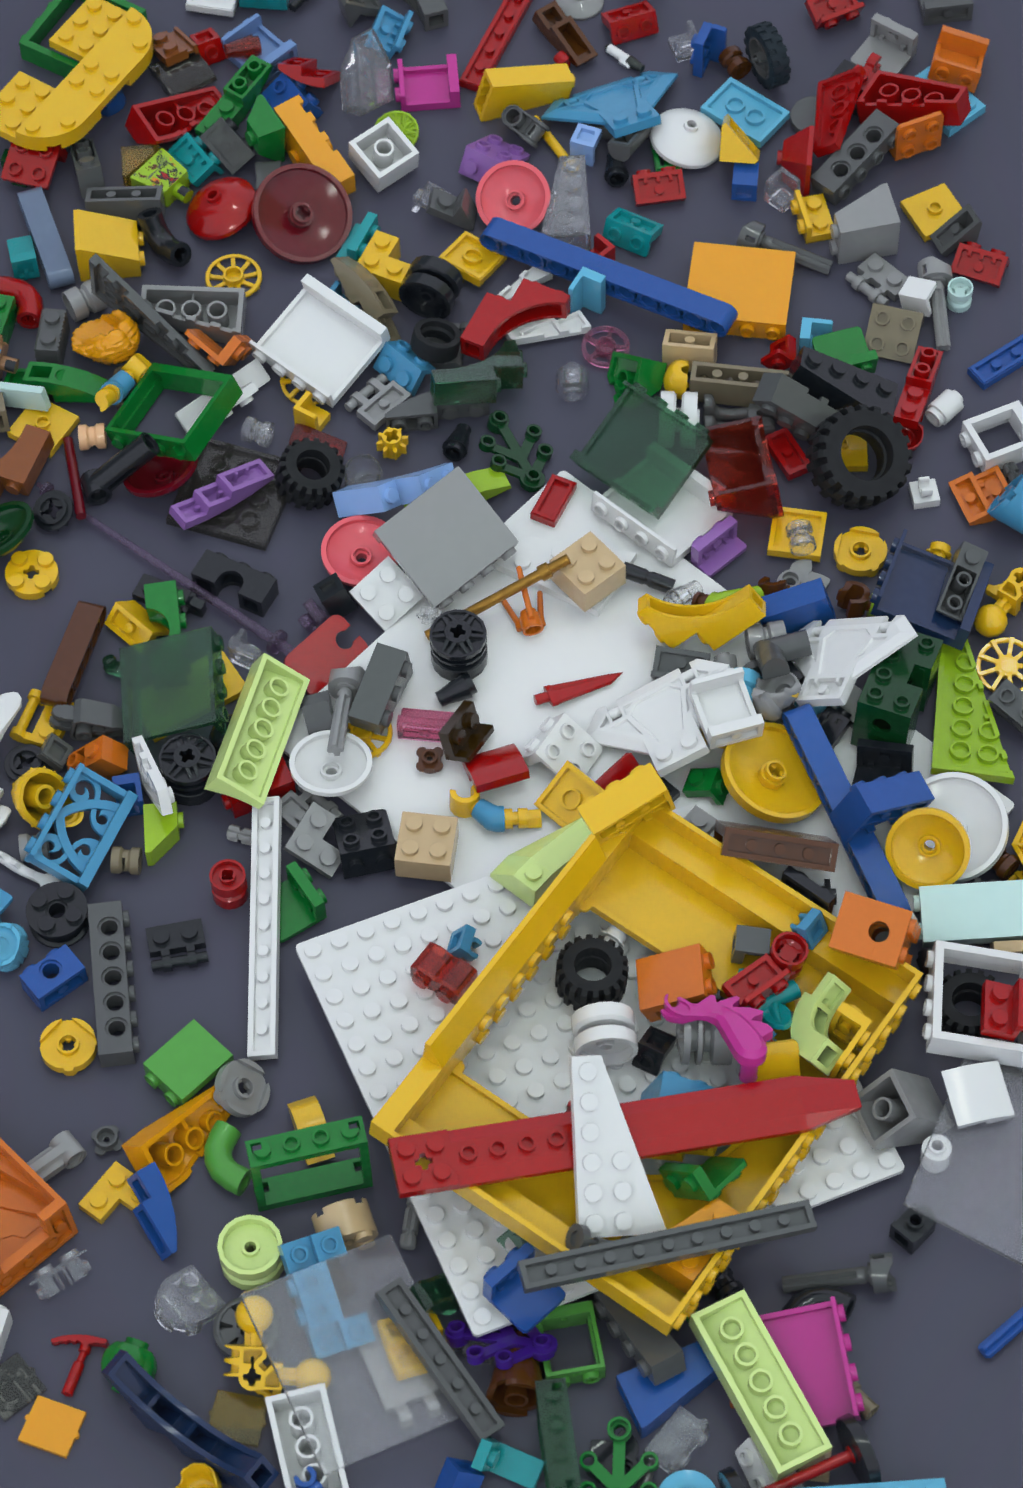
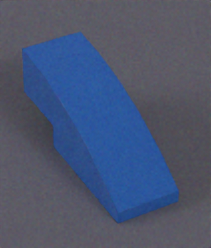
M154 1161L135 1172L127 1179V1182L140 1202L132 1211L163 1261L177 1251V1229L171 1196L165 1180Z

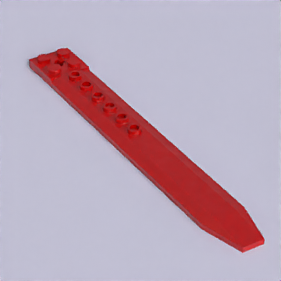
M788 1076L619 1103L640 1159L806 1133L859 1111L862 1108L855 1080L808 1076ZM571 1111L450 1131L445 1129L389 1138L387 1142L399 1199L574 1170ZM419 1158H425L431 1163L428 1164V1169L423 1170L422 1166L416 1165L415 1162H418Z

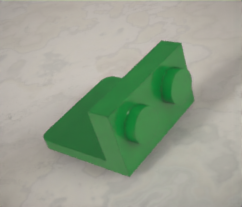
M855 326L813 337L812 346L814 350L870 373H875L879 358L876 350H868L860 327Z
M296 861L286 865L287 880L281 883L280 943L286 942L327 918L325 908L327 903L326 896L320 888H314L310 873L305 867L301 869Z
M712 1156L702 1165L665 1162L658 1170L663 1177L664 1185L673 1193L675 1198L712 1201L721 1195L722 1189L728 1183L740 1177L741 1171L747 1166V1163L743 1158Z

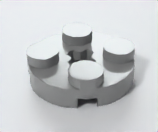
M245 1058L224 1064L215 1078V1091L213 1093L215 1102L221 1105L229 1114L240 1118H247L261 1111L267 1105L270 1097L269 1083L266 1084L263 1077L265 1072L257 1063ZM243 1082V1088L247 1090V1093L242 1094L238 1089V1084Z

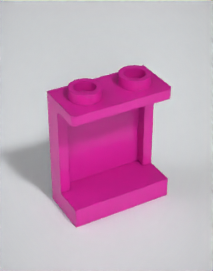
M446 54L447 64L403 67L402 59H397L398 68L393 69L394 83H399V87H395L396 102H401V111L461 108L456 54Z

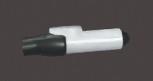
M612 44L605 45L606 52L618 59L620 65L627 69H635L640 73L644 71L645 65L641 64L635 57L630 56Z

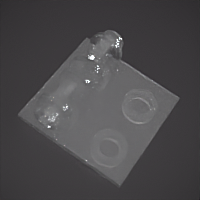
M74 1248L58 1258L61 1264L55 1268L50 1263L32 1274L35 1280L29 1284L31 1286L37 1283L39 1288L35 1292L40 1300L44 1298L48 1300L60 1292L52 1276L62 1290L66 1289L57 1274L60 1271L70 1286L73 1285L65 1268H67L75 1282L88 1275V1271L92 1269L87 1259L81 1261L79 1258L80 1255L87 1251L86 1249L78 1252L77 1248Z

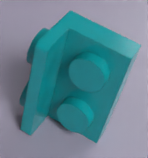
M186 132L167 152L187 170L189 181L198 187L214 171L222 175L224 170L219 166L221 161L212 151L210 153L207 152V145L199 138L200 136L197 135L194 138Z
M618 207L606 217L602 236L615 246L646 257L649 255L651 243L662 234L664 225Z

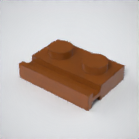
M177 26L173 27L174 31L170 33L168 31L159 32L152 37L153 54L167 67L189 58V54L192 52L195 54L199 53L197 44Z

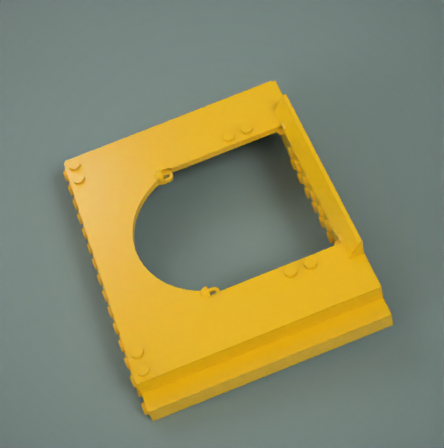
M663 808L652 814V820L646 823L643 819L637 820L629 825L630 830L600 844L595 835L591 833L426 1041L423 1056L372 1119L369 1134L388 1147L387 1142L389 1138L445 1129L450 1131L529 1118L463 1074L465 1065L462 1061L476 1043L481 1045L490 1032L488 1029L493 1022L497 1024L506 1012L504 1007L509 1001L514 1003L523 990L522 984L526 980L530 982L539 970L537 965L542 959L545 961L549 959L555 949V942L558 938L563 940L571 929L569 924L580 912L591 910L656 954L700 943L707 952H711L713 955L715 968L712 969V978L717 986V994L727 999V995L721 990L722 984L735 976L740 968H746L762 957L745 954L742 964L731 963L732 940L737 924L771 929V948L773 940L778 934L792 932L790 928L791 923L795 925L800 923L798 916L800 913L807 914L812 908L822 911L829 931L813 950L809 949L802 970L794 981L800 988L801 996L804 992L812 995L827 972H830L852 989L844 1002L848 1005H855L863 1012V1015L872 1020L868 1029L872 1033L841 1078L855 1080L856 1085L860 1075L864 1076L871 1066V1060L875 1054L879 1055L886 1045V1039L890 1033L894 1034L901 1024V1018L908 1008L905 1005L910 998L914 1001L923 986L919 983L924 973L907 962L904 965L900 964L897 971L832 951L828 945L837 917L749 860L720 855L721 842L673 811L668 812L666 808ZM800 998L784 1005L794 1013ZM791 1027L787 1030L773 1029L777 1034L774 1037L776 1041L791 1039ZM828 1033L829 1039L843 1051L847 1048L846 1044ZM799 1055L800 1076L829 1078L831 1072L827 1076ZM826 1125L806 1133L729 1146L718 1156L743 1158L747 1166L741 1171L739 1178L728 1183L722 1189V1193L718 1198L739 1213L765 1209L767 1205L771 1206L777 1198L782 1184H787L796 1170L794 1169L799 1161L802 1162L811 1149L810 1145L814 1139L818 1140ZM419 1158V1161L415 1162L416 1165H421L423 1170L428 1169V1164L431 1163L425 1158ZM574 1170L452 1190L546 1255L569 1250L565 1245L566 1234L569 1228L576 1224ZM646 1174L666 1229L673 1228L711 1202L675 1198L673 1193L664 1185L661 1174ZM622 1236L603 1237V1239L614 1241L619 1240ZM735 1249L715 1253L687 1294L648 1268L586 1280V1282L665 1336H668L673 1328L678 1331L686 1318L690 1319L691 1314L695 1313L700 1304L698 1302L703 1294L706 1296L716 1282L715 1278L718 1273H723L731 1262V1256Z

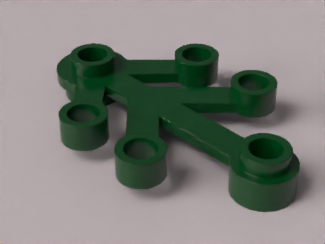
M502 410L494 411L489 416L487 428L492 433L500 434L508 448L496 444L493 436L483 435L480 438L479 449L486 453L491 452L495 454L490 461V468L493 471L503 472L518 478L521 487L525 491L537 492L545 483V476L542 470L546 461L551 459L553 453L552 446L546 443L540 444L536 452L537 459L531 467L527 458L535 442L541 437V427L536 424L528 425L525 432L526 438L520 447L508 427V415ZM507 459L517 463L519 468L507 464Z

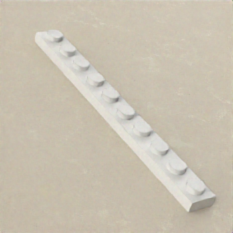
M280 796L267 797L260 809L252 806L247 1057L252 1061L278 1059L282 800Z

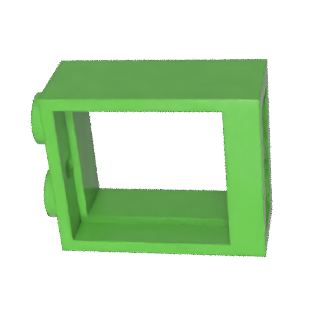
M592 1300L558 1306L536 1325L540 1333H544V1331L587 1324L595 1364L553 1372L550 1360L541 1361L546 1388L565 1389L573 1383L593 1384L600 1381L601 1378H606V1366Z

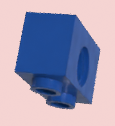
M66 944L59 949L51 950L43 960L28 966L19 975L23 990L42 1012L88 981L85 966ZM50 974H58L54 978H47Z

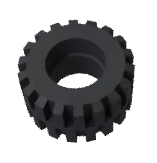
M304 437L301 442L297 439L292 442V445L288 444L284 452H282L275 472V485L280 488L279 494L281 497L286 496L285 501L289 504L291 502L295 503V507L299 509L301 506H304L306 510H312V507H316L318 510L324 504L328 506L333 499L332 492L340 489L345 476V465H343L344 459L342 455L337 456L338 450L335 447L330 448V443L327 441L324 443L319 442L320 438L314 437L313 440H309V437ZM298 469H313L322 478L317 480L306 478Z
M586 934L585 939L578 936L574 938V943L569 941L565 944L564 950L561 949L556 965L555 987H558L557 993L559 997H564L563 1002L567 1006L573 1005V1010L576 1011L585 1005L596 1002L612 1001L619 1003L622 995L625 994L629 970L627 956H623L624 950L620 946L615 947V941L612 939L607 942L604 940L605 936L598 935V938H593L592 934ZM583 968H597L604 972L606 977L601 980L590 981L579 976L577 972Z
M966 968L965 973H961L959 969L954 971L953 977L949 974L944 977L941 1031L990 1039L989 1036L980 1034L981 1014L976 1016L964 1015L956 1010L954 1005L961 1001H972L981 1006L982 985L985 980L994 981L995 978L992 975L986 977L984 976V971L978 970V973H973L972 969Z

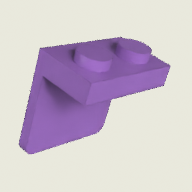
M490 134L466 145L458 173L480 182L483 175L496 164L509 160L526 162L529 160L530 154L525 152L521 146L511 145L504 142L500 136Z

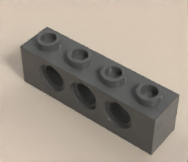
M876 109L841 145L840 150L835 151L811 176L812 190L817 194L823 193L824 198L834 206L841 200H845L850 195L852 188L858 182L861 183L872 167L879 165L884 155L891 148H894L896 127L899 123Z

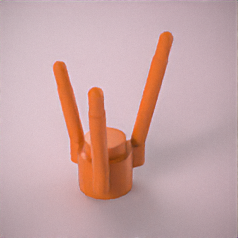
M517 566L518 579L524 577L522 568ZM525 588L522 590L526 609L520 612L519 618L506 599L501 603L515 623L517 632L522 631L524 635L532 636L540 633L546 625L543 612L542 591L537 592L536 611L531 606L528 590Z

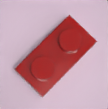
M782 428L763 437L764 445L788 481L808 473L806 465L810 461L806 458L805 453L788 428Z

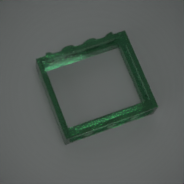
M566 1377L535 1381L536 1422L541 1458L545 1462L543 1467L546 1488H582Z

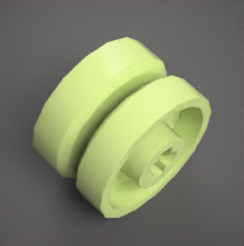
M248 1214L237 1217L225 1225L219 1235L217 1249L223 1275L231 1285L241 1290L257 1291L268 1288L282 1274L284 1266L277 1246L282 1245L283 1241L279 1229L272 1221L259 1215Z

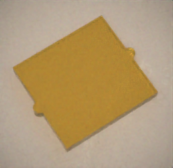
M217 1390L213 1410L209 1411V1416L211 1417L209 1424L242 1445L258 1448L262 1429L267 1425L265 1420L267 1413L265 1398Z

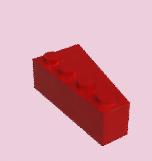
M877 70L856 101L860 124L878 109L899 124L941 111L944 115L943 126H961L971 111L968 88L966 86Z

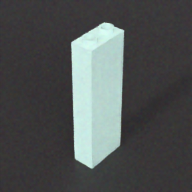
M1023 880L919 886L918 895H913L914 912H920L919 925L922 929L919 940H922L923 948L933 947L936 940L965 945L988 944L993 941L1023 940Z

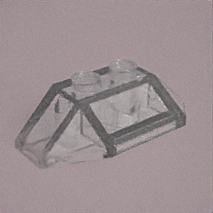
M373 28L351 39V48L347 52L340 70L342 111L359 117L394 100L391 62Z

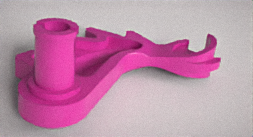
M668 994L665 995L664 1009H661L660 1012L666 1021L676 1024L706 1021L715 1025L733 1057L740 1064L739 1080L743 1083L756 1082L758 1066L765 1062L767 1056L765 1042L773 1037V1028L761 1022L763 1019L762 1010L751 1007H739L740 998L738 996L716 1002L715 995L706 997L698 1004H693L684 998L677 997V1006L671 1007L668 1003Z

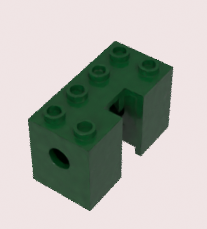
M916 632L918 636L871 669L857 701L850 744L857 746L859 738L902 744L911 743L916 730L919 711L924 712L936 683L944 640Z

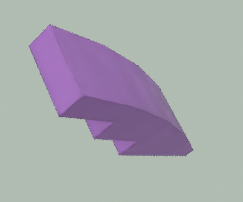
M260 458L217 474L214 483L195 489L192 498L171 505L169 514L183 530H186L230 509L272 481L275 475Z

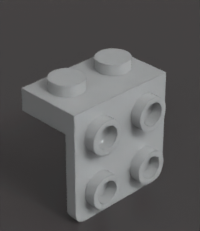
M876 13L871 18L870 36L851 57L850 62L864 67L868 57L874 52L881 56V60L878 62L881 64L879 70L900 74L917 53L919 33Z

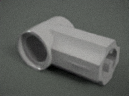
M65 1130L57 1134L50 1141L49 1147L28 1161L27 1164L46 1182L63 1169H72L78 1166L86 1158L87 1152L69 1130Z

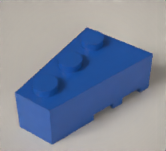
M902 771L893 777L886 778V776H881L871 782H856L850 787V792L829 816L842 840L846 843L851 841L857 832L865 830L869 834L876 831L875 825L888 821L890 825H893L906 812L928 807L935 798L920 771L910 773Z

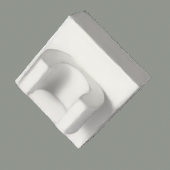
M929 476L918 477V481L909 482L908 490L914 510L940 506V496L935 478L930 479Z

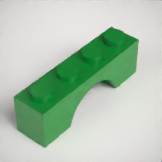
M176 580L144 584L145 605L149 620L162 624L169 630V636L164 645L150 654L152 678L156 691L189 686L188 676L192 675V666L190 659H186L185 652H190L188 636L183 634V629H187L188 624L186 613H181V606L185 605L183 589L178 590Z

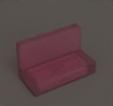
M403 708L401 715H398L397 719L398 739L441 742L438 733L454 712Z

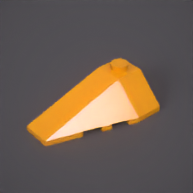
M215 1085L143 1128L121 1145L136 1172L155 1161L165 1180L169 1193L188 1179L192 1173V1166L198 1157L204 1155V1146L217 1120L226 1122L231 1115L215 1102L213 1097Z

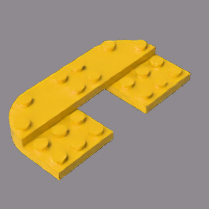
M86 0L49 39V46L80 62L56 88L19 71L0 91V137L20 147L36 151H47V147H55L57 145L65 148L82 139L102 118L101 110L125 84L131 86L147 69L152 60V30L147 19L139 11L132 7L125 11L105 0Z

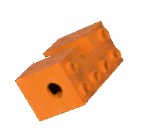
M845 891L828 947L832 951L898 971L900 964L904 965L907 962L911 965L913 955L909 954L911 944H917L922 928H920L913 911ZM884 931L889 932L886 940L875 942L878 934Z

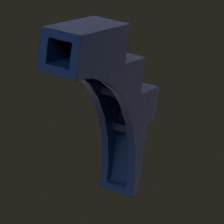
M120 1349L102 1370L101 1373L132 1406L130 1410L146 1428L166 1435L183 1455L208 1464L217 1472L222 1483L235 1488H269L279 1475V1472L263 1454L231 1439L178 1401L151 1377L127 1351Z

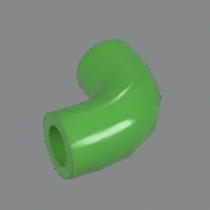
M217 1120L209 1132L204 1146L205 1167L213 1181L225 1190L241 1196L251 1180L250 1169L238 1164L232 1154L234 1147L241 1137V1133L232 1125Z

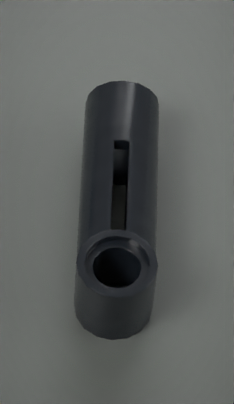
M143 432L102 466L84 472L80 477V481L87 502L90 505H101L108 502L115 488L160 453V448L155 439L148 433Z

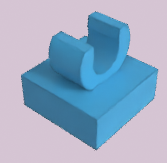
M812 908L807 914L800 913L798 915L800 919L798 925L792 923L790 925L792 932L800 934L806 940L810 950H813L829 931L822 911Z
M466 924L452 932L445 957L454 962L462 957L467 961H473L478 958V954L471 950V947L476 949L482 945L481 940L474 937L476 929Z

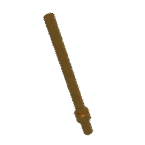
M565 554L549 564L545 562L537 566L536 571L464 610L478 615L536 582L548 580L554 576L553 573L571 564L568 555ZM429 628L428 630L424 631V633H425L427 639L430 641V638H429V636H430V628Z

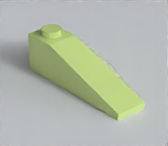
M580 818L508 855L493 870L490 877L530 907H533L591 832L583 819Z

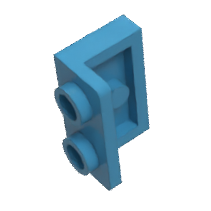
M382 5L364 46L388 59H391L396 52L400 53L406 43L403 37L408 35L414 22L410 20L414 12L409 10L403 16Z
M400 339L385 342L373 366L380 374L383 373L390 382L394 380L412 396H415L425 375L434 374L436 370L428 361H424L416 356L408 342Z

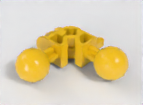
M1023 568L1012 570L1009 577L1001 584L987 585L985 594L995 599L996 602L995 604L983 605L978 609L974 626L980 635L988 638L998 637L1004 632L1008 624L1006 614L1010 613L1016 616L1020 611L1021 602H1023Z
M250 1296L243 1299L236 1308L235 1319L239 1328L244 1331V1344L224 1345L232 1349L230 1357L224 1358V1362L231 1364V1371L223 1373V1375L238 1377L239 1383L244 1389L254 1391L264 1397L281 1394L282 1386H295L298 1390L324 1383L327 1390L331 1382V1373L328 1366L321 1360L314 1358L306 1359L299 1363L296 1368H283L282 1362H271L268 1366L263 1363L267 1356V1346L262 1345V1334L272 1323L273 1309L269 1302L262 1297ZM253 1356V1367L256 1374H260V1378H256L254 1384H249L248 1379L243 1378V1374L249 1373L251 1357Z

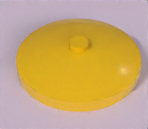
M765 722L761 737L725 746L721 756V775L724 784L733 799L750 814L768 822L789 824L808 818L822 803L784 725Z

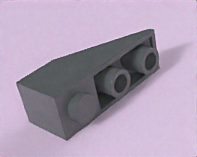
M83 137L78 142L70 145L69 149L81 197L85 198L87 187H105L101 164L93 138Z
M966 541L958 547L946 573L936 612L961 622L989 553L988 551Z

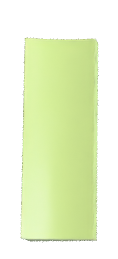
M263 653L251 665L206 782L205 790L236 798L257 809L264 805L310 679L266 653Z
M744 1289L691 1314L689 1326L775 1482L814 1459L832 1451L833 1446Z

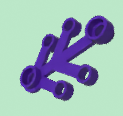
M461 1320L451 1321L445 1329L446 1341L453 1348L463 1347L470 1340L491 1344L484 1348L480 1345H472L467 1348V1362L471 1365H480L486 1359L495 1356L496 1367L501 1370H507L513 1364L530 1357L537 1361H548L555 1356L558 1349L557 1339L550 1334L540 1333L536 1326L526 1333L528 1337L518 1336L510 1325L499 1329V1333L491 1332L481 1337H475L468 1326ZM514 1347L521 1348L513 1353L509 1350Z

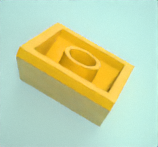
M729 114L725 115L721 129L719 161L755 164L759 161L760 150Z

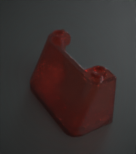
M759 415L699 429L701 440H696L699 455H705L713 489L708 491L711 507L716 506L717 511L771 519L784 517L778 482L769 453L762 416Z

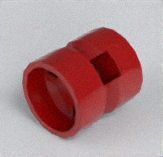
M225 859L215 863L209 873L213 900L223 909L232 910L241 907L247 901L249 895L244 867L241 863L232 859Z
M783 932L774 938L769 956L782 971L788 968L791 971L789 980H795L806 961L809 947L806 940L800 934Z

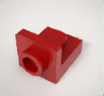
M212 27L189 35V38L197 44L203 66L214 64L226 58L220 36Z

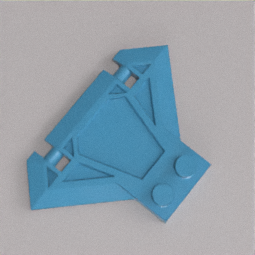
M646 71L640 73V76L635 78L630 76L573 94L572 98L569 99L561 98L554 100L541 116V119L603 125L615 139L660 125V114L654 107L677 79L678 73Z

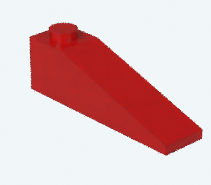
M215 86L132 105L125 127L137 144L157 145L177 140L186 132L195 128L221 99L222 95Z

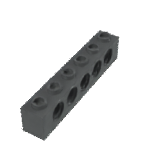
M121 900L87 904L98 1056L101 1068L136 1064L135 1053H140L139 1037L133 1034V1028L138 1027L137 1011L131 1008V1002H136L135 986L130 985L129 977H134L133 961L128 960L127 952H132L131 936L126 935L125 927H130L129 911H123ZM109 931H115L113 935H105ZM110 956H118L114 960H107ZM112 981H120L117 985H109ZM114 1006H122L119 1010H110ZM117 1031H123V1032H124V1033H123L122 1035H120V1036H113V1035H112L113 1033H115V1032H117Z

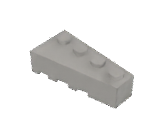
M142 285L141 297L152 303L155 311L178 332L185 333L187 329H200L214 341L225 344L234 335H244L247 309L245 288Z

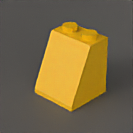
M79 209L73 210L75 253L81 281L90 279L89 259L95 253L121 278L142 276L141 266H146L145 252L140 251V246H145L143 232L138 230L136 220Z

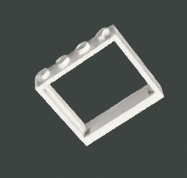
M936 940L932 950H927V957L924 963L925 967L929 968V974H926L924 980V991L928 992V999H925L923 1005V1016H927V1023H924L922 1036L926 1039V1053L982 1062L999 1061L1001 1065L1023 1068V1032H1020L1018 1035V1043L941 1031L944 963L1018 974L1019 978L1023 979V954Z

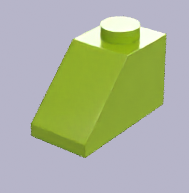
M176 802L171 803L173 813L165 816L161 815L154 803L143 804L145 855L148 866H154L180 840V829L185 828L184 813L178 812Z

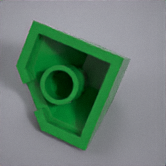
M263 94L257 96L247 119L245 139L249 146L254 147L258 155L274 161L281 160L282 163L285 161V126Z
M613 351L607 378L609 384L614 385L616 394L613 396L615 405L635 410L661 390L667 363Z

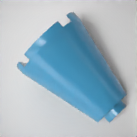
M1020 474L1004 488L1006 491L1001 496L998 495L994 499L987 512L991 517L1023 535V474Z

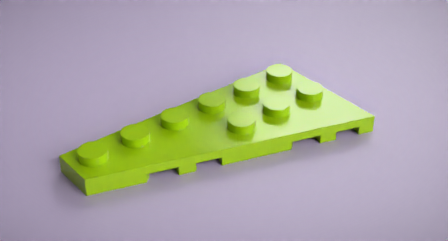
M968 639L962 651L943 643L936 681L930 774L961 772L974 775L984 781L1013 785L1015 777L1013 771L1009 768L1006 751L1003 750L1001 745L1000 733L989 701L986 700L984 695V686L982 680H979L976 671L977 665Z

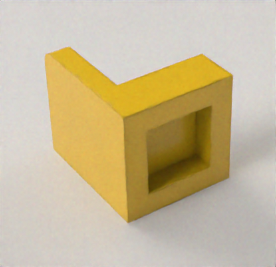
M306 391L293 407L295 426L315 437L319 435L331 420L330 412L313 404L312 393Z

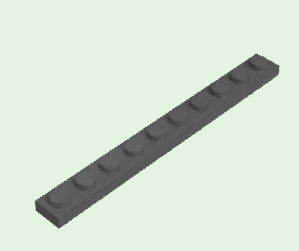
M809 1199L520 1260L517 1262V1269L524 1294L815 1232L817 1224Z

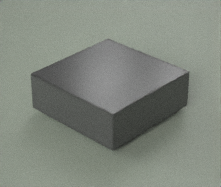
M50 733L36 757L59 772L63 769L74 747L54 733Z

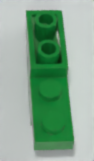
M251 55L224 86V95L197 125L195 128L196 135L201 136L222 116L225 119L230 117L239 126L262 91L272 70V65Z
M29 361L27 368H18L16 374L7 372L4 382L45 387L47 395H52L55 402L96 403V393L108 381L101 376L78 368Z

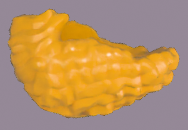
M117 309L111 313L102 314L100 319L97 318L94 321L89 320L82 323L79 328L73 331V336L71 337V347L74 352L92 359L93 362L96 361L97 363L110 365L111 363L117 364L128 361L136 354L140 343V330L138 324L131 316Z

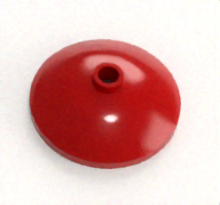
M240 177L219 178L206 184L195 194L189 204L186 214L188 227L194 235L204 240H220L235 234L252 218L251 207L256 191L247 180Z

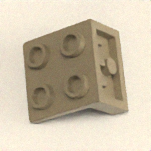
M873 303L865 336L868 350H876L879 358L911 364L915 355L920 329L924 324V313Z

